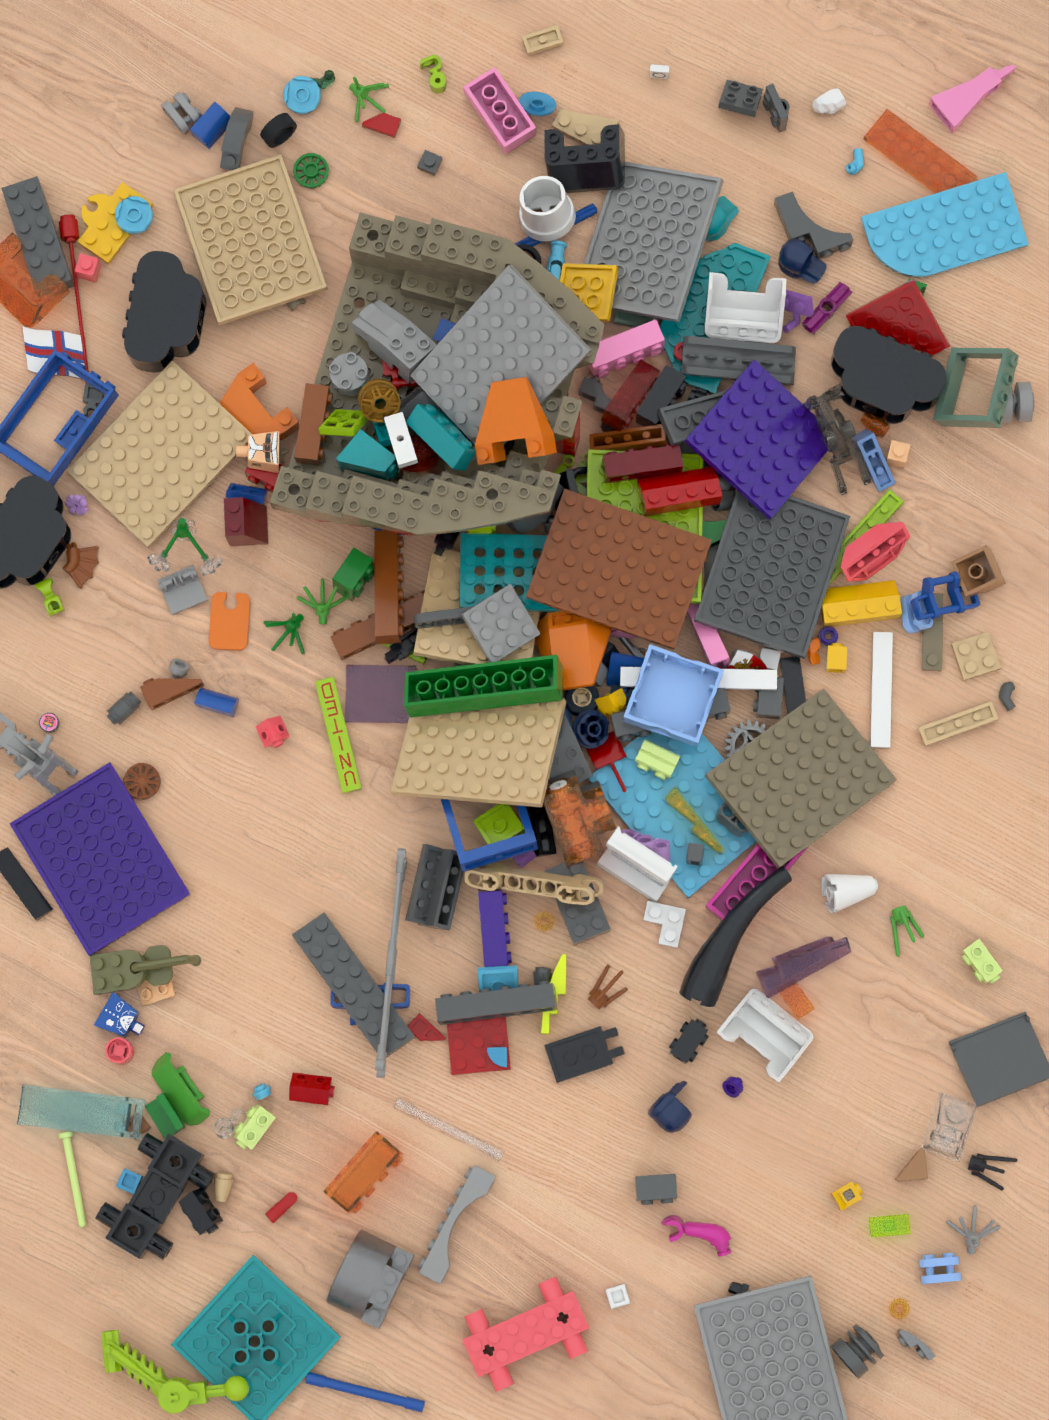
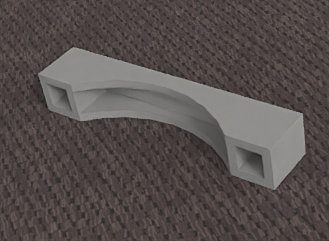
M476 1165L473 1168L469 1167L464 1176L467 1179L465 1185L459 1186L455 1194L458 1197L455 1204L451 1203L446 1211V1214L449 1215L445 1222L441 1221L436 1231L439 1233L437 1239L431 1240L427 1248L430 1252L427 1258H422L418 1266L421 1269L420 1274L439 1284L442 1283L450 1268L448 1244L454 1223L468 1205L488 1194L496 1178L495 1175Z

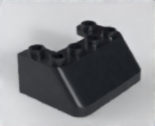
M619 124L605 126L601 131V144L564 146V136L561 131L557 129L544 130L547 174L561 182L566 193L616 190L624 185L625 134Z

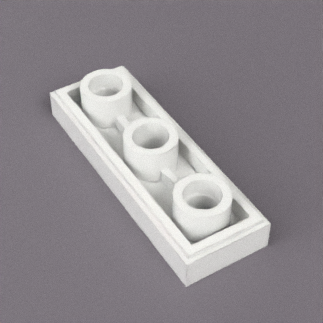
M403 412L384 417L399 468L418 463Z

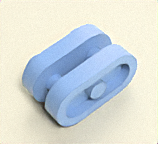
M922 590L912 595L903 596L900 599L903 628L909 634L931 628L933 625V619L931 618L920 621L916 620L910 604L912 599L921 596ZM923 599L918 601L922 614H928Z
M943 1253V1258H935L934 1254L922 1255L923 1259L919 1260V1267H926L927 1276H921V1284L962 1281L961 1272H954V1265L960 1264L959 1256H955L954 1253ZM946 1266L947 1274L935 1275L934 1267Z

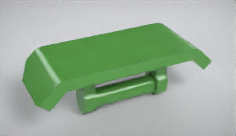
M165 1052L153 1066L152 1077L185 1124L190 1126L201 1124L210 1116V1110L201 1107L198 1102L205 1096L198 1090L187 1074L185 1067L181 1066L175 1069L170 1062L171 1054Z

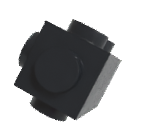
M691 1019L689 1023L685 1021L680 1029L682 1035L679 1039L674 1038L669 1046L672 1049L669 1054L684 1064H687L688 1061L692 1063L698 1054L695 1051L698 1045L703 1046L709 1037L706 1035L708 1029L705 1027L707 1025L699 1019H696V1021Z
M199 1188L191 1191L179 1201L183 1213L188 1216L193 1228L199 1235L205 1233L210 1235L219 1229L217 1225L223 1219L220 1216L219 1210L214 1207L209 1199V1195L203 1189Z

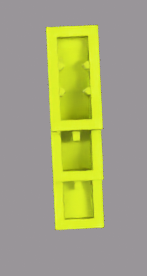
M562 954L550 981L555 986L557 1008L558 995H566V954ZM558 1010L543 1012L541 1035H549L550 1015H558Z

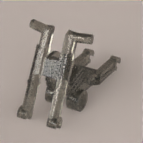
M838 384L829 388L828 391L822 393L817 398L815 395L810 396L802 406L806 411L815 410L819 431L828 451L833 453L830 464L838 484V490L841 495L847 493V487L839 465L855 459L864 485L871 483L861 452L853 448L852 438L856 436L852 422L850 420L845 421L838 408L833 410L830 401H835L844 396L841 386Z

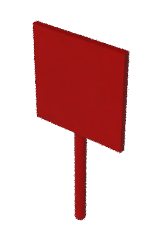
M613 731L608 733L609 737L604 744L596 748L586 749L596 770L610 764L622 791L626 792L614 762L627 756L620 741L615 739Z

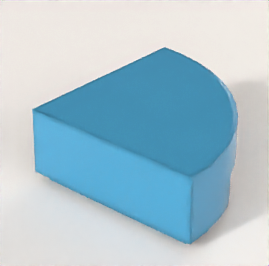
M507 1047L487 1048L490 1059L498 1066L507 1068Z

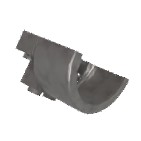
M360 1230L337 1272L326 1302L380 1329L415 1255L364 1230ZM390 1258L392 1259L391 1267L387 1265ZM368 1303L373 1304L371 1308L366 1309Z

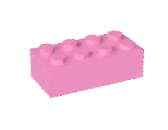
M495 67L463 87L465 97L505 155L537 135L536 126Z
M655 319L600 341L594 364L588 365L594 378H603L613 370L621 371L628 364H639L646 357H656L662 354L665 339L657 320Z

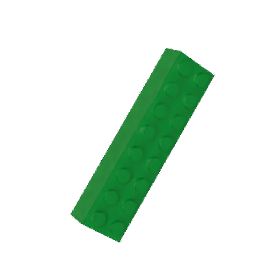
M558 655L405 672L404 708L410 718L561 701L563 666Z

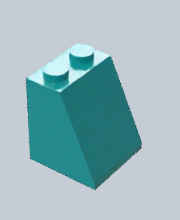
M361 429L336 458L338 468L342 472H344V469L386 481L394 479L399 473V466L395 455Z

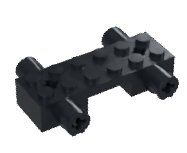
M147 1133L137 1150L153 1160L147 1169L149 1170L130 1202L125 1204L122 1211L105 1202L95 1219L111 1228L105 1237L107 1240L135 1257L143 1259L148 1251L164 1260L174 1245L173 1242L158 1234L189 1181L206 1191L216 1174L200 1165L205 1156L204 1154L173 1135L168 1134L164 1142ZM177 1157H179V1161L181 1163L179 1166L176 1165V1167H174V1162L172 1161V1159H177ZM137 1226L138 1234L132 1236V1231L130 1229L131 1227L135 1228Z

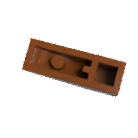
M154 678L144 681L140 688L149 708L154 710L203 687L204 683L201 679L157 678L154 680Z

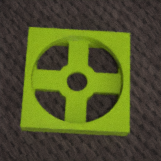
M335 409L318 429L322 435L355 436L368 419L359 410Z

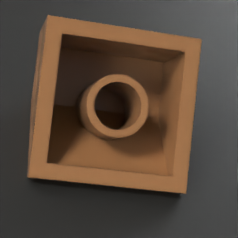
M986 545L951 562L954 571L958 572L960 576V585L966 597L989 592L1006 584L992 550Z

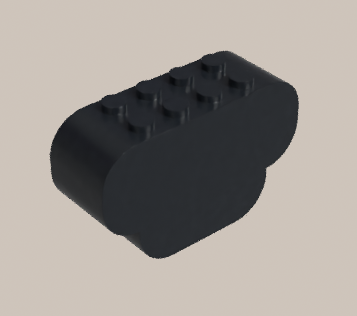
M163 251L148 252L140 259L137 271L132 276L134 288L129 293L131 305L130 309L126 310L125 319L128 322L127 327L123 328L122 338L124 339L125 350L136 368L147 372H161L174 360V357H187L197 350L200 344L207 302L199 280L193 275L185 273L182 263L177 256Z
M851 326L843 330L835 343L831 357V367L834 373L841 378L839 394L842 401L854 409L889 424L903 422L908 418L912 410L921 412L931 409L938 401L946 382V371L943 365L936 359L931 358L932 356L929 353H920L914 350L911 345H902L896 342V339L893 337H884L872 328L866 329L860 326Z
M27 476L19 480L14 488L11 487L8 490L5 501L0 503V589L11 586L15 581L28 586L43 581L65 551L66 545L71 541V529L62 516L64 505L60 495L49 482L38 476Z

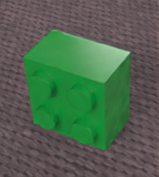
M353 547L332 578L333 589L335 586H338L337 593L352 602L355 597L359 598L364 590V584L366 582L369 583L374 576L373 559Z

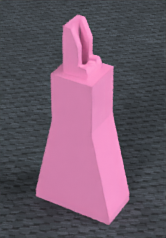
M1010 65L1000 71L989 67L974 79L931 97L929 105L950 132L953 133L984 98L1000 88L1002 80L1013 73L1016 67Z
M690 604L687 615L706 663L720 669H726L730 663L729 655L717 630L694 622L699 604Z

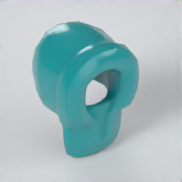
M725 196L718 198L705 239L706 241H715L721 238L739 211L738 207L732 204Z

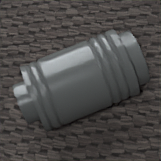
M131 691L129 693L126 692L122 698L107 710L109 713L107 715L108 719L114 725L117 722L120 725L140 707L141 701Z

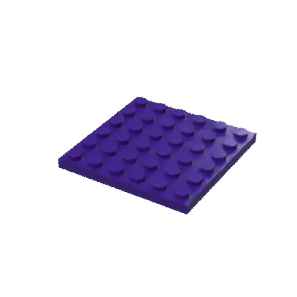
M754 359L684 442L762 514L771 519L839 437Z

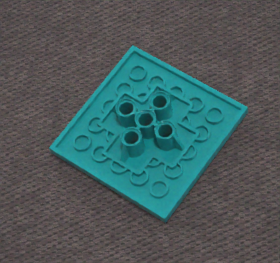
M252 1255L176 1338L171 1346L212 1385L225 1384L226 1380L232 1376L245 1378L249 1385L247 1397L238 1402L228 1400L249 1420H267L336 1344L341 1336L255 1255ZM267 1320L274 1323V1329L271 1332H267L264 1329V1323ZM238 1322H243L246 1326L243 1333L236 1331L235 1326ZM253 1335L260 1338V1344L257 1347H253L250 1344V1339ZM268 1349L273 1350L275 1353V1358L272 1361H268L265 1358V1352ZM240 1350L246 1353L247 1357L244 1362H239L236 1358V1354Z

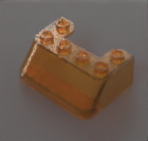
M12 232L0 243V303L24 327L31 328L38 324L70 291L66 284L53 274L47 275L40 283H37L13 260L22 250V242Z
M376 1131L323 1192L348 1214L352 1212L356 1214L364 1205L361 1203L365 1196L368 1198L375 1191L373 1186L378 1181L382 1183L389 1175L387 1170L392 1166L397 1168L403 1161V1158H401L403 1153L380 1132Z

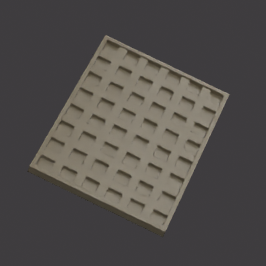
M825 689L819 691L705 775L706 779L778 869L897 780Z

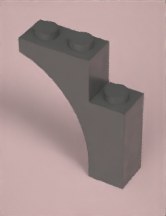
M793 191L775 198L774 205L788 240L799 239L805 242L806 239H809L815 256L817 258L822 257V259L830 257L836 251L844 252L852 246L853 238L851 233L830 231L813 222L802 211Z

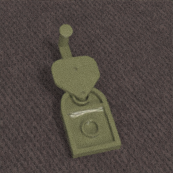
M165 945L151 946L144 955L135 950H120L91 955L93 994L100 995L135 989L145 980L153 986L165 985L173 978L172 966L183 964L199 966L202 960L199 955L171 957V951Z

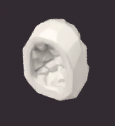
M838 88L831 89L819 96L812 104L814 112L831 115L846 107L845 98Z

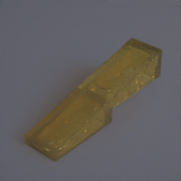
M674 786L664 801L694 825L690 832L721 856L725 849Z

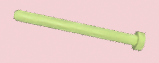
M72 1131L58 1135L59 1139L63 1140L78 1224L80 1227H86L87 1223L70 1139L73 1133Z

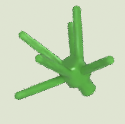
M354 76V83L349 86V89L357 97L355 122L359 121L360 105L362 109L365 108L363 99H366L381 112L385 113L386 110L371 99L368 94L369 91L387 88L389 84L377 83L363 86L358 83L357 78Z
M323 578L321 579L320 586L321 603L316 602L306 586L303 589L311 602L297 596L299 601L316 610V615L319 616V624H327L329 610L347 600L346 597H342L331 604L338 590V586H335L327 603H325Z

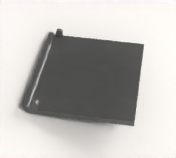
M1026 1012L949 1041L950 1048L977 1107L1049 1079V1062L1030 1023V1017L1027 1016Z

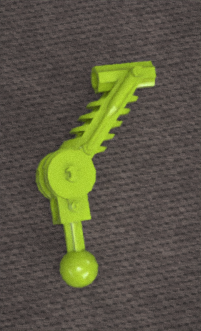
M119 1330L101 1332L105 1373L123 1371V1367L126 1368L130 1378L133 1379V1376H135L137 1383L140 1385L143 1381L144 1387L148 1391L151 1387L153 1394L158 1398L160 1406L170 1414L182 1412L190 1405L205 1404L212 1397L227 1396L228 1399L238 1402L246 1398L249 1393L248 1382L241 1376H232L226 1380L225 1384L208 1385V1381L191 1382L186 1378L177 1376L169 1379L165 1376L161 1366L157 1370L154 1361L150 1360L149 1363L144 1354L140 1357L139 1351L135 1347L132 1351L127 1341L125 1346L120 1343Z

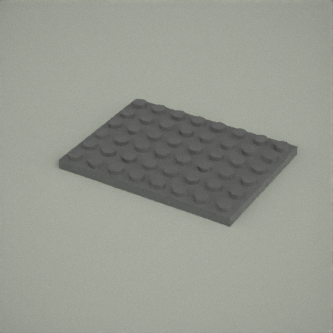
M736 490L694 622L805 659L850 516L790 496L771 519H768Z

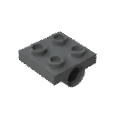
M726 80L718 108L755 117L763 89L737 81Z
M774 84L766 86L763 105L765 110L769 111L772 116L770 117L772 126L774 128L777 127L778 132L786 130L790 106L787 100L780 99Z

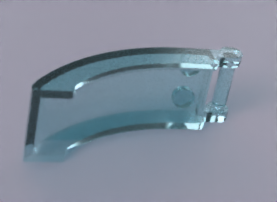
M23 1085L17 1124L141 1139L140 1127L146 1099ZM135 1104L132 1132H128L131 1106Z

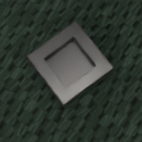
M425 150L417 168L435 176L443 159L441 156Z

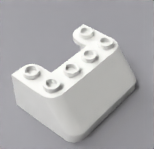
M709 273L705 334L708 337L775 343L780 340L786 298L785 278L770 279L766 284V293L727 290L728 279L724 274Z
M751 989L717 1031L725 1041L734 1042L740 1036L763 1057L770 1060L766 1070L768 1075L777 1082L782 1080L813 1040V1034L809 1029L758 989Z

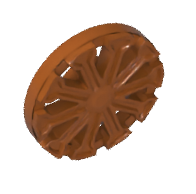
M137 763L131 766L124 776V786L129 794L136 799H149L160 788V775L150 764ZM135 768H138L139 775L134 771ZM153 770V773L148 775L149 771ZM131 773V774H133L136 778H131V777H128V776H129V774ZM153 777H157L156 781L150 779H152ZM128 781L135 782L131 785H127ZM150 784L156 785L155 789H152ZM136 787L135 791L132 793L131 789ZM141 789L142 795L138 796V793ZM145 789H148L150 794L147 795Z

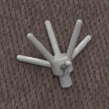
M976 1205L973 1206L971 1231H968L962 1217H959V1221L963 1230L951 1221H946L949 1226L966 1238V1244L968 1245L967 1253L975 1254L976 1247L980 1245V1239L1000 1229V1225L991 1228L995 1223V1220H991L980 1233L976 1232Z

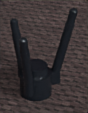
M977 1153V1156L972 1155L968 1165V1170L972 1171L971 1174L978 1176L1000 1190H1004L1003 1186L980 1173H984L985 1169L1002 1174L1005 1173L1003 1169L987 1165L985 1160L1017 1162V1159L988 1156Z

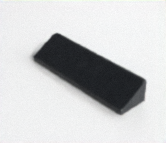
M544 802L542 807L526 806L538 845V849L533 852L537 857L557 854L553 827Z
M9 848L1 850V874L36 921L40 920L52 911L53 908Z

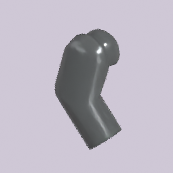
M1010 681L1003 683L999 692V699L1007 711L1016 707L1010 698L1012 691L1015 690V685Z

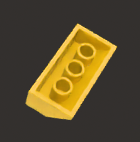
M895 580L827 588L821 607L823 628L899 619L902 615L900 595Z

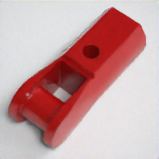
M287 1193L280 1202H277L265 1214L272 1223H275L297 1201L296 1193Z

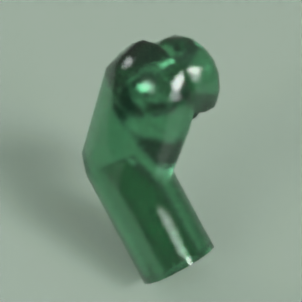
M327 70L322 78L312 79L317 82L320 89H325L335 81V76L332 70Z

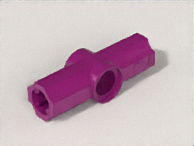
M839 282L820 301L819 305L813 310L814 314L802 322L805 330L814 335L828 319L833 317L835 311L852 294L847 285ZM829 305L832 310L824 311L822 306Z

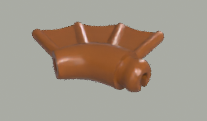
M72 542L66 545L67 563L64 565L63 570L70 574L78 588L81 589L86 580L93 578V569L99 564L97 559L99 547L79 549L77 544Z

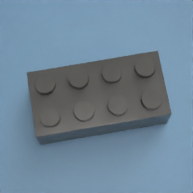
M577 857L544 871L546 873L571 877L575 874L589 876L582 857ZM550 882V885L555 888V885ZM590 883L589 887L595 891L593 884ZM583 897V899L589 900V897ZM594 897V901L588 905L563 903L558 898H555L574 946L611 931L598 897Z

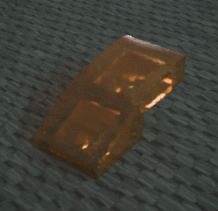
M793 977L776 987L798 1020L815 1009Z

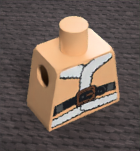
M279 431L249 435L248 446L236 445V457H248L249 468L279 473Z

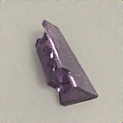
M825 937L773 957V967L756 972L766 997L770 998L849 954L851 948L848 939L844 937L834 941L833 937Z

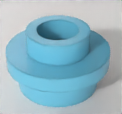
M262 1083L254 1087L255 1091L252 1095L257 1100L263 1099L271 1094V1087Z

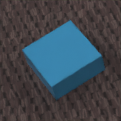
M124 1168L116 1187L134 1194L143 1176Z

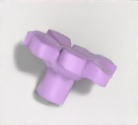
M70 494L67 497L65 505L70 507L68 511L71 514L76 512L78 516H82L88 512L86 507L88 502L83 495L76 494L73 496Z

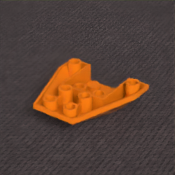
M564 611L548 613L537 624L540 635L535 637V642L541 656L558 655L563 666V690L594 686L611 635V628Z

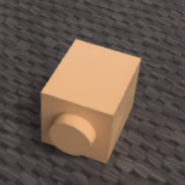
M892 440L886 458L887 464L904 468L910 444Z

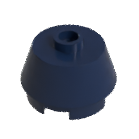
M586 710L579 714L572 723L571 728L578 743L585 748L599 747L609 737V721L599 711Z

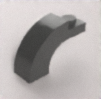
M238 107L234 108L223 139L220 168L228 170L240 168L243 148L248 132L251 130L254 111Z

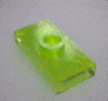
M909 1214L868 1217L870 1238L911 1234Z

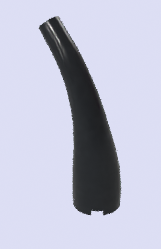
M780 867L758 883L723 918L692 960L680 986V995L689 1001L692 998L701 1001L700 1005L715 1006L737 947L747 927L760 909L776 893L792 881L790 874L785 868Z

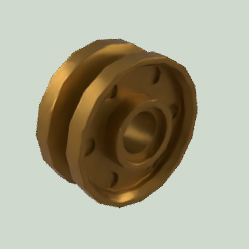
M376 378L368 381L362 386L358 394V402L362 414L372 422L383 423L385 422L384 417L397 414L400 410L401 400L397 389L392 382L386 379ZM377 399H383L382 402L376 403Z

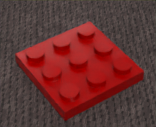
M506 1017L447 1024L451 1075L511 1070ZM507 1047V1068L495 1064L490 1059L487 1048Z

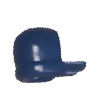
M799 239L788 240L782 245L779 252L778 265L781 271L791 278H802L807 282L816 284L823 276L827 267L822 260L814 256V250L807 243Z
M686 1081L676 1083L668 1092L662 1094L648 1110L649 1117L654 1119L666 1132L674 1133L680 1131L692 1117V1113L675 1097L687 1084Z

